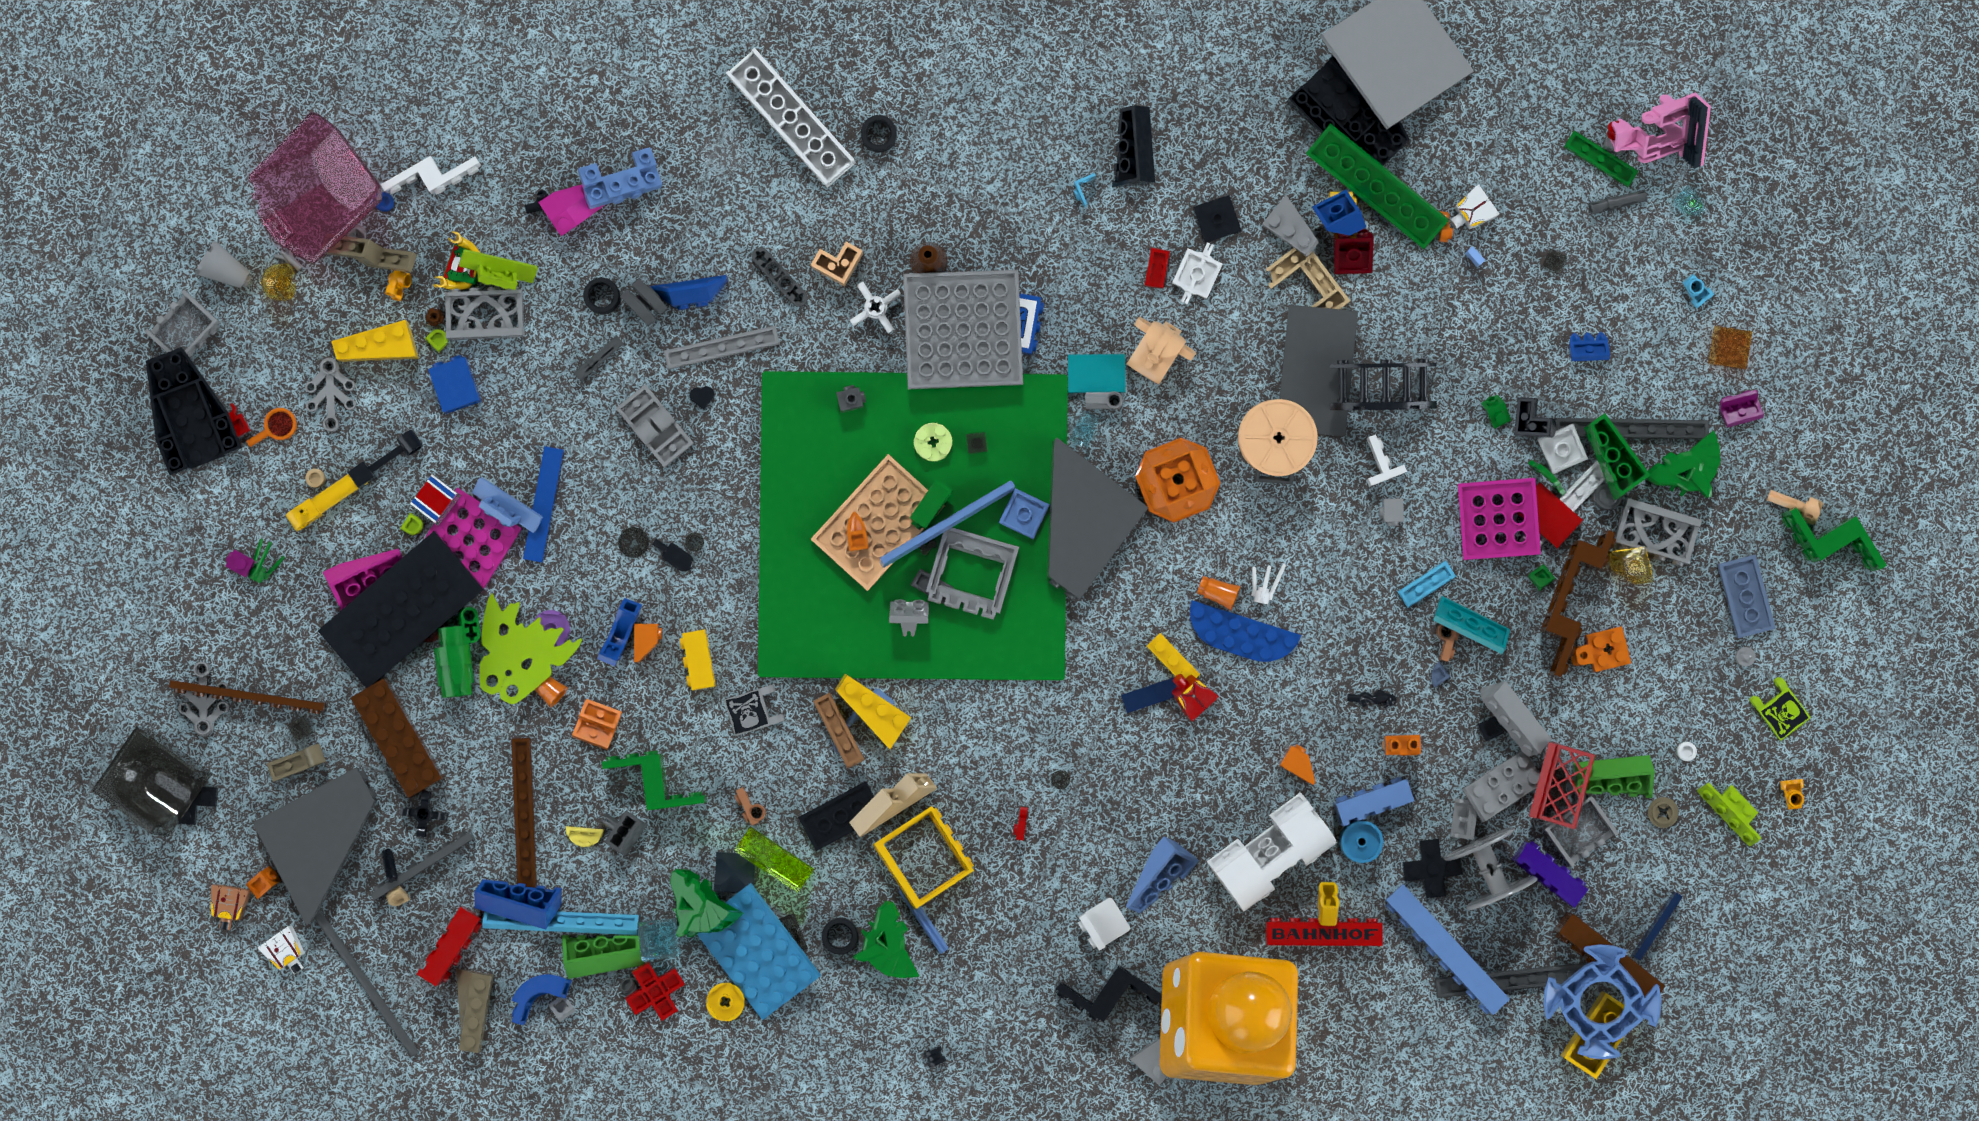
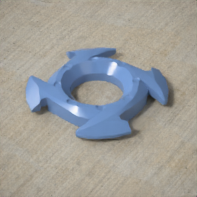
M1598 944L1585 946L1584 951L1597 961L1584 965L1562 984L1556 983V978L1548 977L1543 1001L1545 1016L1547 1019H1550L1554 1012L1561 1007L1566 1021L1585 1041L1584 1045L1579 1046L1577 1054L1595 1059L1618 1058L1621 1056V1053L1612 1047L1609 1042L1613 1043L1621 1039L1643 1021V1018L1648 1020L1649 1025L1657 1026L1661 1014L1662 1000L1658 984H1655L1645 996L1643 995L1639 984L1619 962L1620 958L1625 957L1628 950L1614 945ZM1608 982L1618 987L1622 992L1624 1008L1615 1020L1608 1023H1597L1587 1018L1580 1006L1581 996L1584 990L1593 983Z

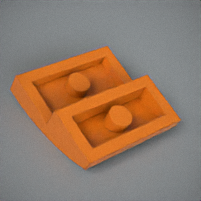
M586 699L572 737L608 750L622 711Z

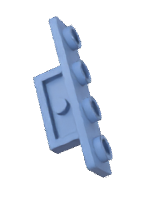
M483 477L478 479L472 493L482 499L479 508L483 509L485 514L495 517L502 525L507 527L520 524L532 533L537 531L543 519L540 514Z

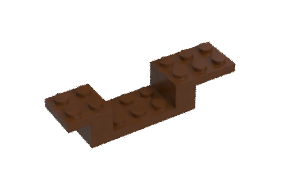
M1609 530L1601 532L1596 546L1581 540L1572 543L1540 632L1561 639L1548 674L1551 677L1560 678L1562 675H1566L1569 664H1567L1568 658L1573 656L1576 646H1573L1574 642L1580 638L1582 628H1580L1582 623L1560 615L1561 612L1564 613L1567 607V602L1565 601L1567 595H1570L1574 588L1573 578L1574 576L1577 577L1580 572L1581 566L1579 565L1595 571L1606 567L1609 556H1607L1609 548L1612 549L1616 538H1614L1615 532Z

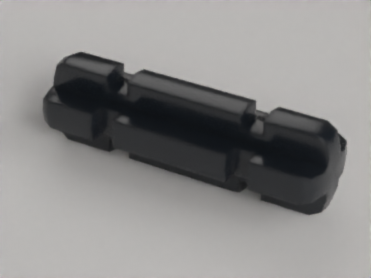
M387 848L381 852L386 879L393 883V881H397L398 875L396 873L393 852Z

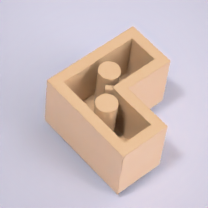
M845 242L837 258L819 249L810 266L812 269L845 287L863 256V251L848 242Z

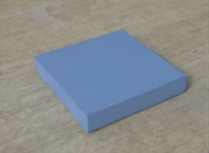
M1015 488L999 524L1034 539L1050 504Z

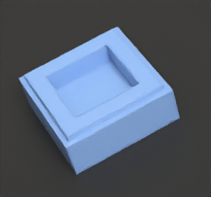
M1471 247L1465 253L1477 268L1485 261L1474 247Z

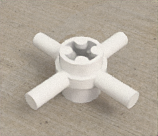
M864 282L858 284L857 287L865 297L866 302L864 311L850 319L852 325L855 326L869 317L879 319L888 334L894 331L885 314L887 312V305L902 296L900 291L897 289L888 296L881 298L879 296H872ZM879 303V312L870 310L873 304Z

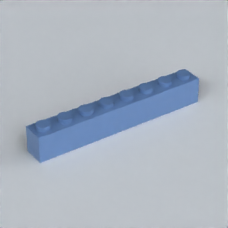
M1403 884L1385 899L1388 903L1385 905L1392 914L1396 912L1401 917L1399 919L1400 923L1405 928L1410 927L1414 931L1413 937L1419 943L1423 941L1427 945L1426 951L1432 957L1436 955L1440 959L1439 965L1445 971L1450 970L1454 974L1453 980L1459 986L1463 984L1467 988L1466 994L1472 1000L1476 998L1480 1002L1479 1008L1486 1015L1488 1013L1494 1015L1510 1000Z

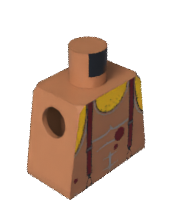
M219 884L211 885V916L221 918L219 929L231 930L232 920H242L251 895L250 889Z

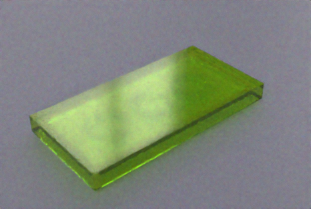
M752 827L748 829L733 850L796 893H799L814 871V868Z

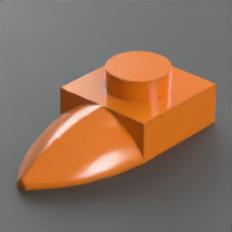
M856 512L851 514L847 524L849 551L869 549L865 524Z

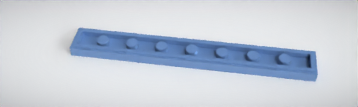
M1012 481L1003 484L880 558L881 566L885 568L1013 492L1015 485Z

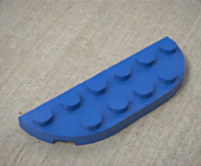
M1191 600L1190 620L1195 632L1202 641L1216 649L1254 661L1270 662L1288 655L1301 638L1300 634Z

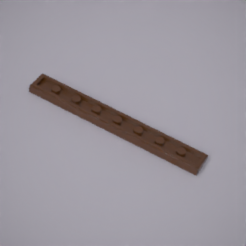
M531 738L511 739L517 884L521 883L526 884V887L537 888Z

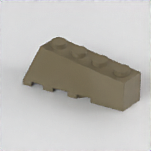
M456 968L461 1032L459 1050L479 1053L482 1049L494 974Z

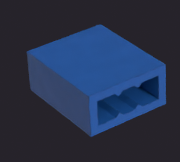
M461 355L450 358L451 361L443 363V361L437 362L432 365L433 368L428 369L442 411L445 414L482 402L466 357H461Z

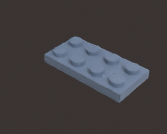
M1756 554L1717 564L1737 638L1776 629Z

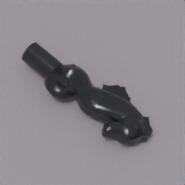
M1380 689L1374 695L1368 692H1362L1359 695L1348 694L1347 701L1358 702L1362 707L1368 706L1369 702L1374 705L1386 702L1383 707L1387 708L1395 704L1397 697Z

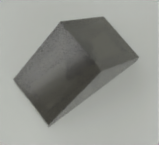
M791 913L779 918L803 951L808 949L795 914Z

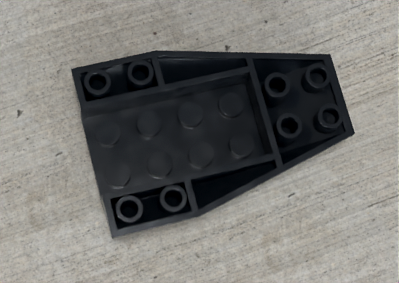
M183 347L146 360L155 440L169 475L191 470L230 455L242 448L229 412Z

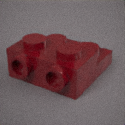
M1362 229L1350 236L1334 233V274L1373 273L1374 237L1372 232Z

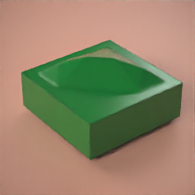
M1544 564L1528 575V578L1539 591L1556 579Z

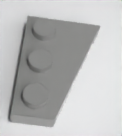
M1287 195L1262 223L1266 229L1306 257L1319 243Z

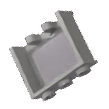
M183 290L181 292L183 297L178 302L174 301L170 304L169 307L171 309L164 317L159 316L156 321L158 323L151 331L146 329L144 332L166 352L183 347L190 359H192L194 356L192 353L197 348L201 349L207 341L205 339L210 334L214 335L219 330L221 322L189 292Z
M1585 795L1576 829L1548 821L1544 823L1546 826L1542 828L1569 867H1573L1574 863L1579 859L1587 857L1590 854L1589 852L1596 847L1605 844V841L1610 837L1619 834L1595 799L1590 795L1587 797ZM1571 810L1562 814L1565 822L1573 823L1574 816Z

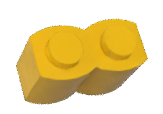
M1321 882L1319 885L1317 908L1319 910L1318 921L1321 925L1335 926L1337 924L1339 899L1337 897L1338 886L1335 882Z

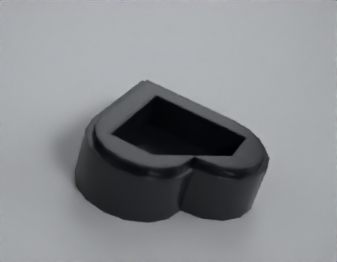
M705 386L702 389L693 388L689 393L690 399L703 410L706 409L715 396L714 390L709 386Z

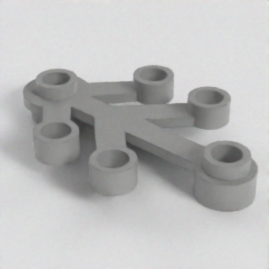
M325 358L320 363V372L312 381L306 383L305 389L309 393H315L318 388L317 385L325 377L326 385L312 400L306 403V409L310 412H316L318 405L326 397L327 417L323 421V427L329 432H335L340 426L339 420L335 417V396L348 410H354L357 404L355 400L348 398L334 385V377L343 384L344 389L347 391H353L352 389H355L356 384L339 371V364L335 359ZM328 364L333 365V369L331 371H328L326 369ZM348 382H352L353 384L351 389H347L346 384ZM310 384H314L315 386L314 390L312 391L308 390V386ZM349 401L353 402V407L351 408L347 407ZM310 403L315 404V408L313 410L309 409ZM330 421L335 422V426L333 428L329 427Z
M198 662L193 668L195 675L199 677L200 685H207V675H209L211 670L206 662ZM201 666L206 667V671L204 673L200 672ZM220 682V683H218L217 686H216V687H220V685L223 684V685H225L226 688L229 689L228 684H227V683L225 684V682H224V683H223V682ZM187 691L181 695L187 697L199 709V717L191 711V706L188 703H181L178 706V711L181 714H185L194 723V731L201 737L209 736L214 729L213 723L222 713H226L229 710V704L222 701L217 704V709L208 716V708L217 699L212 698L213 694H210L207 698V693H205L204 697L199 696L198 698L193 695L192 691ZM221 704L226 705V709L224 711L220 710ZM183 705H186L188 708L186 712L181 710ZM204 723L207 725L205 731L201 729V725Z

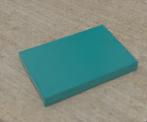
M1068 354V393L1126 392L1125 354Z

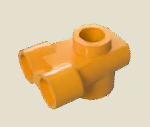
M395 270L393 273H390L388 277L389 285L386 287L385 294L391 296V299L395 301H401L403 288H409L411 285V274Z
M1803 779L1780 781L1788 810L1802 808L1804 803V796L1802 795V788H1804ZM1792 795L1796 797V801L1794 803L1791 802Z

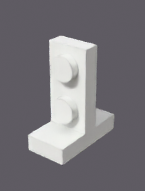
M1376 434L1367 438L1380 471L1379 475L1367 479L1369 487L1407 472L1405 465L1390 470L1389 466H1391L1388 456L1383 454L1382 449L1384 445L1381 438H1377Z

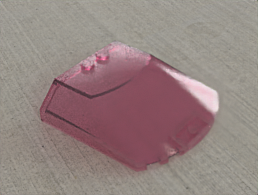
M310 112L249 174V183H253L255 193L251 194L252 199L258 200L260 209L257 212L269 233L282 247L290 250L293 255L312 263H316L382 201L381 185L341 131L316 112Z

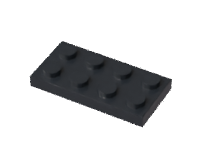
M867 781L798 817L816 851L855 831L849 822L874 797Z

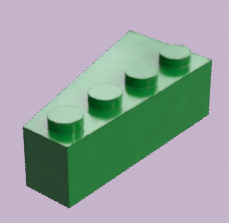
M1606 413L1584 427L1614 501L1650 476V473Z

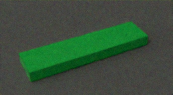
M1575 130L1564 145L1565 149L1627 188L1639 172Z

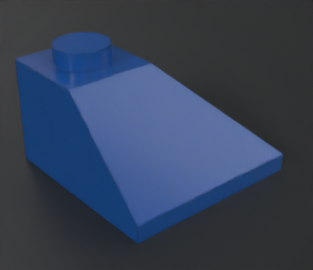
M1347 190L1312 206L1327 231L1350 236L1366 228L1362 213Z

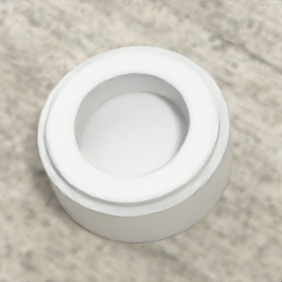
M1683 742L1677 747V756L1681 760L1691 761L1696 757L1697 749L1693 743Z

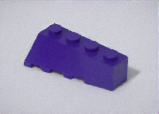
M1524 841L1511 860L1528 874L1535 876L1538 879L1537 881L1565 903L1575 908L1588 891L1585 887L1586 883L1579 877L1574 879L1570 876L1571 871L1565 866L1561 865L1559 867L1554 863L1556 859L1548 853L1542 854L1539 851L1540 847L1533 841L1530 843Z

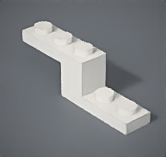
M429 156L382 183L381 186L386 193L391 192V194H394L401 190L400 186L417 181V177L420 175L428 191L431 194L435 193L437 195L445 191L447 185L451 183L455 185L462 181L461 177L478 172L481 164L476 157H473L449 172L442 174L434 159Z

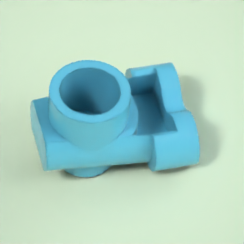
M1694 274L1682 282L1691 296V302L1695 308L1700 307L1714 295L1709 287L1706 288L1703 281ZM1693 282L1695 283L1694 289L1691 288Z

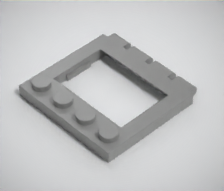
M950 528L943 532L926 589V593H929L927 601L941 604L943 597L946 598L945 606L959 610L960 604L964 603L963 611L977 615L979 608L983 609L982 617L994 620L996 613L1000 614L1019 547L955 528ZM949 548L1004 563L996 585L994 600L938 584L941 575H943Z

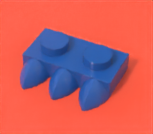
M1587 332L1583 337V341L1576 333L1571 335L1569 342L1571 361L1610 360L1608 339L1604 333L1599 332L1596 340H1594V337Z

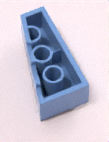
M1400 776L1391 779V784L1384 786L1383 783L1372 786L1373 790L1366 792L1365 789L1354 792L1355 796L1347 798V795L1335 798L1336 802L1332 804L1339 825L1345 826L1350 824L1349 822L1360 821L1369 815H1376L1384 812L1386 809L1390 810L1413 802L1414 798L1408 780L1402 779Z

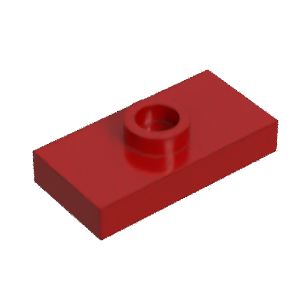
M1151 248L1144 286L1164 288L1170 251Z

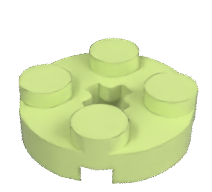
M928 423L916 432L914 447L918 455L923 459L931 462L940 461L950 452L952 437L943 425ZM931 437L939 440V443H936L934 448H932V445H928Z

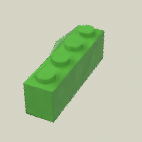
M1650 755L1595 760L1586 793L1602 794L1603 792H1609L1615 796H1618L1619 793L1629 794V797H1637L1639 794L1645 795L1646 798H1652L1655 771ZM1589 761L1578 763L1583 769L1588 766ZM1573 763L1572 774L1579 771L1575 763ZM1581 773L1573 776L1576 787H1579L1584 782Z
M562 935L563 964L568 979L637 967L644 964V959H642V954L644 953L639 936L615 935L613 938H606L604 935H597L596 938H586V935H578L577 938H570L569 935Z

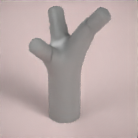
M292 248L288 249V254L281 251L279 255H274V258L288 262L298 272L303 268V265L294 258Z

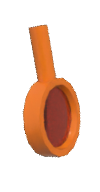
M285 408L271 410L264 419L265 430L246 442L249 447H252L268 436L276 440L289 439L297 429L295 415Z

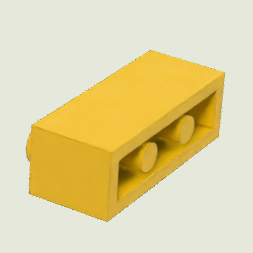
M706 630L682 633L683 638H680L681 649H685L686 657H683L684 667L688 668L689 676H686L688 687H691L693 691L716 687Z

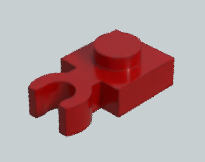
M231 403L232 411L229 415L236 433L240 437L250 432L251 429L242 413L237 415V407Z
M1020 807L1018 824H1014L1013 835H1016V840L1024 841L1028 812L1026 807Z

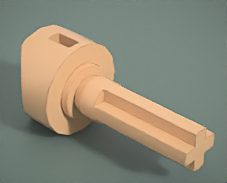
M1773 490L1770 491L1767 501L1789 509L1797 507L1806 523L1811 525L1816 524L1823 506L1822 501L1810 497L1809 501L1804 503Z

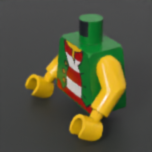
M451 231L455 233L456 238L455 240L448 238V240L457 244L453 246L443 277H434L440 280V284H433V286L449 290L469 289L471 285L476 286L478 280L477 271L460 267L459 261L464 249L481 252L474 243L461 237L458 232Z

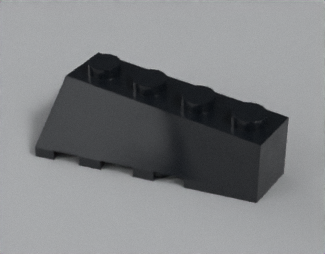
M1132 105L1120 108L1118 124L1120 139L1118 144H1116L1118 158L1117 163H1114L1116 177L1115 181H1112V187L1141 186L1155 183L1150 107Z

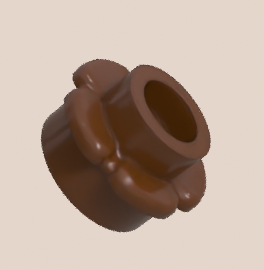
M430 308L425 315L426 322H429L431 326L441 324L444 320L442 310Z

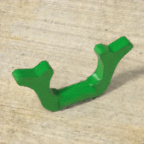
M1533 460L1529 461L1528 464L1537 473L1540 472L1553 484L1552 487L1560 495L1563 496L1566 493L1557 477L1546 467Z

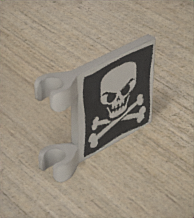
M774 685L765 686L724 700L735 736L785 721L783 714L769 717L763 695L776 691Z

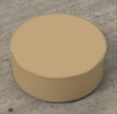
M311 469L307 472L305 479L310 487L319 488L325 483L326 477L323 471Z

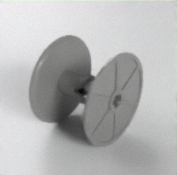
M1514 827L1482 837L1454 850L1443 858L1445 861H1451L1473 853L1481 870L1479 874L1483 875L1490 892L1470 902L1466 907L1467 910H1474L1504 899L1525 889L1538 880L1535 876H1531L1508 884L1500 867L1502 863H1498L1491 845L1512 834L1515 830Z

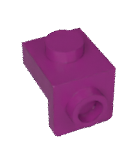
M234 549L233 552L228 554L225 567L247 578L256 561Z

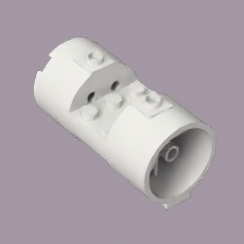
M1301 793L1269 816L1274 825L1244 846L1239 839H1236L1207 861L1214 874L1243 912L1275 890L1270 881L1278 878L1286 869L1296 865L1299 860L1305 866L1313 863L1322 853L1337 843L1327 825Z

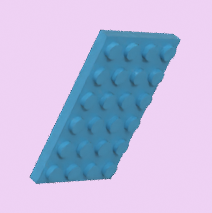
M750 883L725 902L743 912L734 924L721 932H698L697 935L734 984L740 988L744 997L760 1018L764 1020L818 979L821 974Z

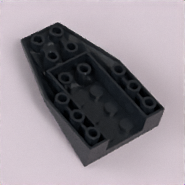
M1333 55L1286 102L1321 134L1331 123L1383 166L1410 140L1401 121L1386 130Z

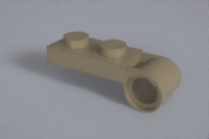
M316 744L269 762L267 767L273 782L325 763L326 760L320 744Z

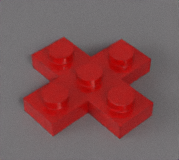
M649 962L632 971L641 988L625 997L635 1015L652 1005L661 1021L678 1011L669 994L684 986L685 983L675 967L659 977Z

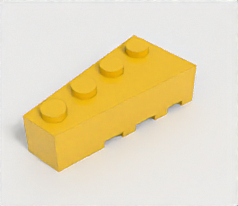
M406 320L331 341L336 359L340 362L419 359L410 324Z
M847 674L843 676L835 688V691L878 738L891 749L911 717Z

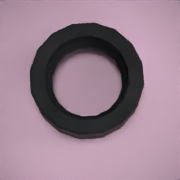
M873 115L863 123L861 139L864 146L870 151L881 153L891 149L895 144L897 130L893 121L888 117ZM875 123H883L890 130L889 140L882 145L873 144L868 138V130Z
M604 277L594 278L589 281L583 292L584 302L587 307L600 315L613 312L618 307L621 299L619 297L620 290L617 285ZM598 285H606L613 292L612 302L606 307H598L591 301V292Z
M838 917L832 919L825 925L822 931L823 945L833 954L843 955L849 953L858 942L857 927L846 918ZM836 925H844L851 932V941L845 947H835L829 940V932Z

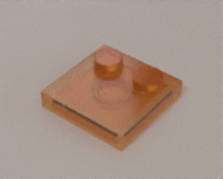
M1714 326L1708 364L1746 370L1753 331Z

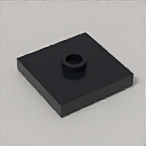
M1230 195L1193 207L1205 243L1242 231Z

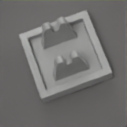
M901 599L894 602L890 601L889 623H901L903 636H907V632L910 631L913 637L917 623L928 624L929 602L924 600L906 602Z

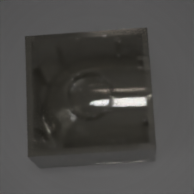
M136 726L92 791L150 834L169 837L213 773L154 730Z

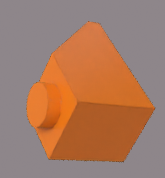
M634 624V662H641L659 644V639L662 640L663 629L659 628V624Z
M1297 744L1295 747L1290 745L1279 766L1314 785L1315 778L1309 755L1305 753L1306 749Z

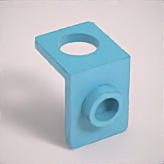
M1095 173L1074 182L1076 188L1074 190L1077 201L1081 200L1084 208L1087 207V202L1079 185L1095 179Z

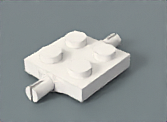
M1208 242L1203 253L1187 249L1172 284L1185 291L1180 302L1188 305L1192 295H1198L1207 299L1222 267V263L1210 256L1214 245L1211 244L1208 250L1210 245Z

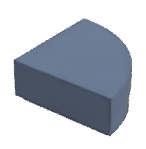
M1440 661L1436 663L1431 672V682L1434 688L1450 678V675Z

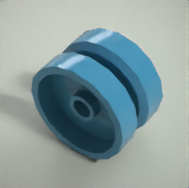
M1363 820L1351 821L1350 824L1345 825L1340 832L1338 840L1343 855L1351 861L1359 863L1371 862L1377 858L1382 851L1384 843L1379 828L1373 823ZM1360 838H1364V845L1358 843Z

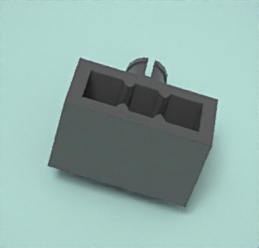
M627 810L619 821L606 813L603 817L609 820V822L602 818L600 823L612 831L604 843L620 854L627 856L648 824Z

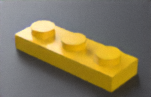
M1161 633L1146 646L1174 676L1182 674L1187 678L1192 674L1197 678L1200 675Z

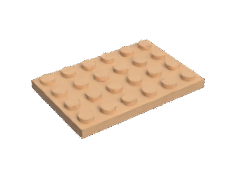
M888 454L811 540L868 591L893 564L891 563L883 568L880 564V558L916 537L924 530V528L919 530L911 524L910 516L928 490ZM853 512H856L865 524L869 549L849 551L847 524Z

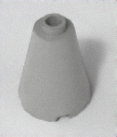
M213 241L210 245V250L205 253L195 274L240 289L242 286L247 287L252 278L249 276L250 271L218 242Z

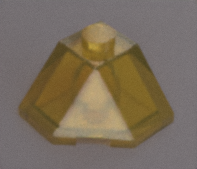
M1646 547L1608 551L1609 562L1613 572L1634 585L1654 582Z

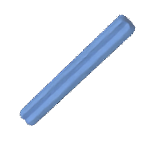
M900 889L899 894L939 953L948 950L947 944L920 906L914 910Z

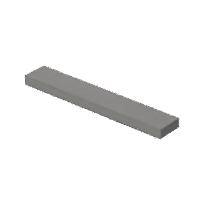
M775 325L665 350L664 354L667 368L670 370L780 345Z

